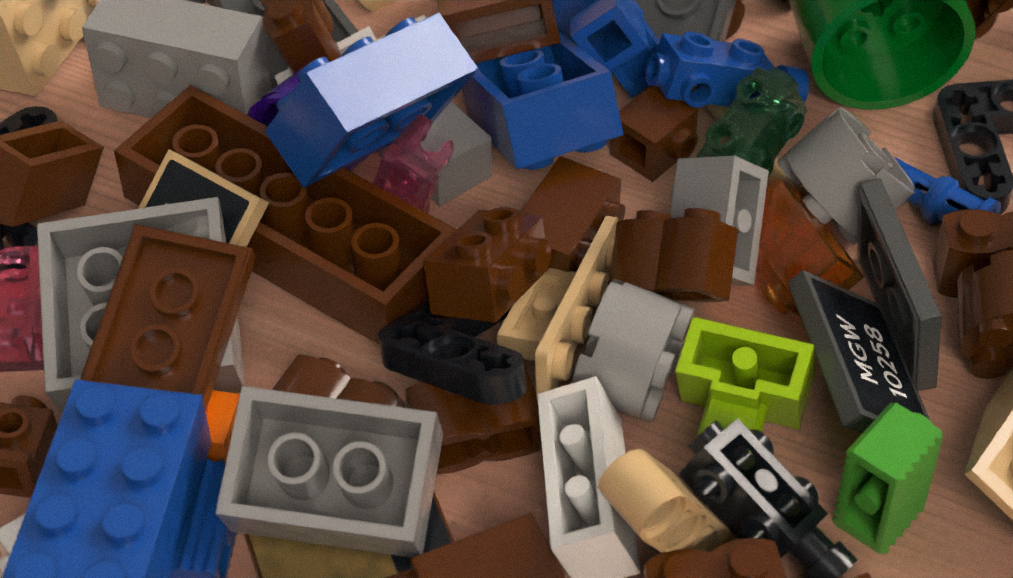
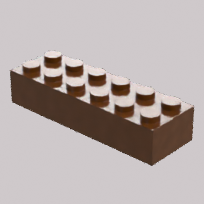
M192 85L188 86L114 150L124 197L139 206L168 149L181 154L268 201L269 204L247 247L253 248L256 256L252 272L378 345V334L383 327L429 300L423 260L457 230L345 168L303 188L266 134V125Z

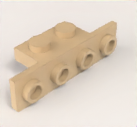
M605 216L577 272H565L549 268L512 306L497 333V345L517 351L526 360L535 361L536 397L538 393L557 388L560 380L567 381L573 369L578 343L585 344L589 339L588 331L593 321V313L596 307L598 308L608 287L618 217Z

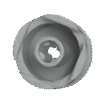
M839 107L777 162L792 182L797 186L803 184L809 192L802 198L809 211L825 225L832 220L845 239L855 245L858 240V188H860V183L881 178L895 211L915 193L913 191L915 187L892 154L885 147L880 149L868 137L872 133L849 111Z
M614 279V282L611 281L595 313L588 331L590 338L585 354L580 353L572 383L597 376L616 410L653 422L665 392L663 387L668 375H673L684 345L683 340L695 308L633 284Z

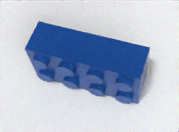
M75 379L2 578H169L211 445L202 395Z

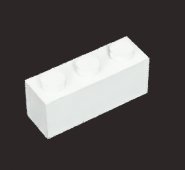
M597 376L538 393L551 550L570 578H626L640 574L636 533L598 489V483L604 471L612 462L626 453L622 420Z

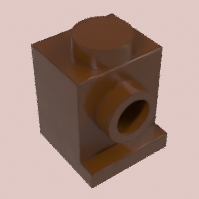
M19 395L12 399L11 404L0 402V494L31 498L58 427L53 410L47 409L46 405L37 398Z

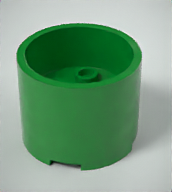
M788 0L816 84L830 99L851 108L866 110L894 108L912 103L933 93L957 74L968 59L974 45L975 24L966 0Z

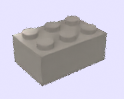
M99 0L82 26L100 107L152 118L188 86L192 85L247 115L250 107L272 90L262 16L186 0Z
M242 386L215 514L230 532L410 558L421 555L424 550L444 434L437 413Z

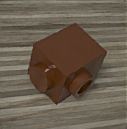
M650 86L619 111L624 135L611 139V156L648 180L655 181L673 166L678 159L688 158L694 151L698 142V134L696 133L698 108L689 106L686 101L666 99L659 87Z

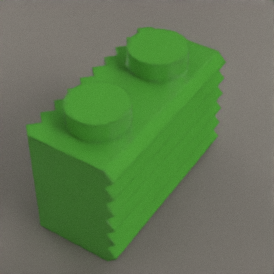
M889 403L846 451L848 456L844 459L846 464L842 467L844 472L841 474L843 479L839 482L841 485L838 489L840 494L836 497L838 501L835 504L836 509L833 511L835 516L832 520L835 525L878 554L888 553L890 545H895L897 537H902L904 529L910 527L911 520H916L918 512L924 511L943 440L941 430L934 426L925 416L911 412L898 403Z

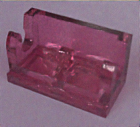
M419 113L385 150L373 184L428 213L430 208L429 202L439 180L438 173L449 162L454 150V142L452 140L446 141L438 152L424 150L420 142L425 141L433 122Z
M38 245L7 247L0 250V264L20 263L27 268H12L0 271V372L44 370Z

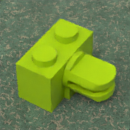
M692 317L675 373L681 401L705 407L696 437L715 420L725 429L735 420L739 419L748 429H756L761 432L765 422L800 430L815 379L814 344Z

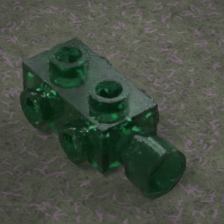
M756 67L752 75L746 76L737 85V97L722 119L708 127L705 134L706 142L696 155V158L737 156L768 170L769 177L776 157L788 139L794 138L799 133L807 113L795 79L778 68H770L767 71ZM759 91L760 96L749 99L752 93ZM723 137H732L728 142L718 144L719 140Z

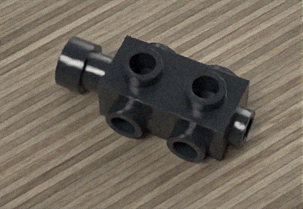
M739 419L735 420L726 429L715 420L690 443L688 447L696 456L678 475L738 539L761 538L774 541L780 558L789 553L805 570L801 575L802 578H840L857 562L858 559L840 540L833 544L816 526L828 515L827 511L818 503L819 496L816 488L809 480L800 476L793 477L773 456V445L763 432L756 429H748Z

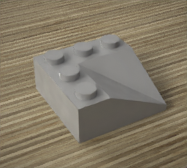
M218 197L37 223L45 393L61 415L63 414L75 379L80 380L134 225L138 224L226 243L221 204ZM238 315L213 388L216 391L240 393L242 386H245Z

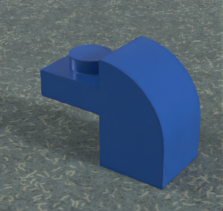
M596 0L570 18V35L576 44L609 69L631 98L649 87L645 78L646 64L649 56L656 52L660 40L644 20L643 10L635 0Z

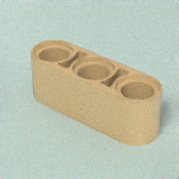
M634 449L621 455L610 464L599 480L598 489L600 493L644 542L661 553L678 549H697L711 552L718 546L725 544L728 539L729 529L684 480L645 450Z

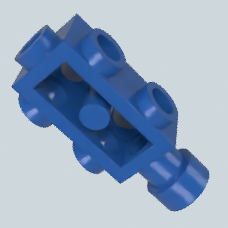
M686 32L683 36L662 33L656 52L649 56L645 69V78L649 86L659 87L666 99L686 101L689 106L695 108L711 104L734 107L740 113L750 114L755 111H765L767 103L770 101L771 105L775 108L799 110L804 105L809 91V77L804 68L788 65H779L775 68L764 54V49L752 41L745 39H735L733 43L715 41L697 32ZM695 85H697L696 91L690 92L691 89Z

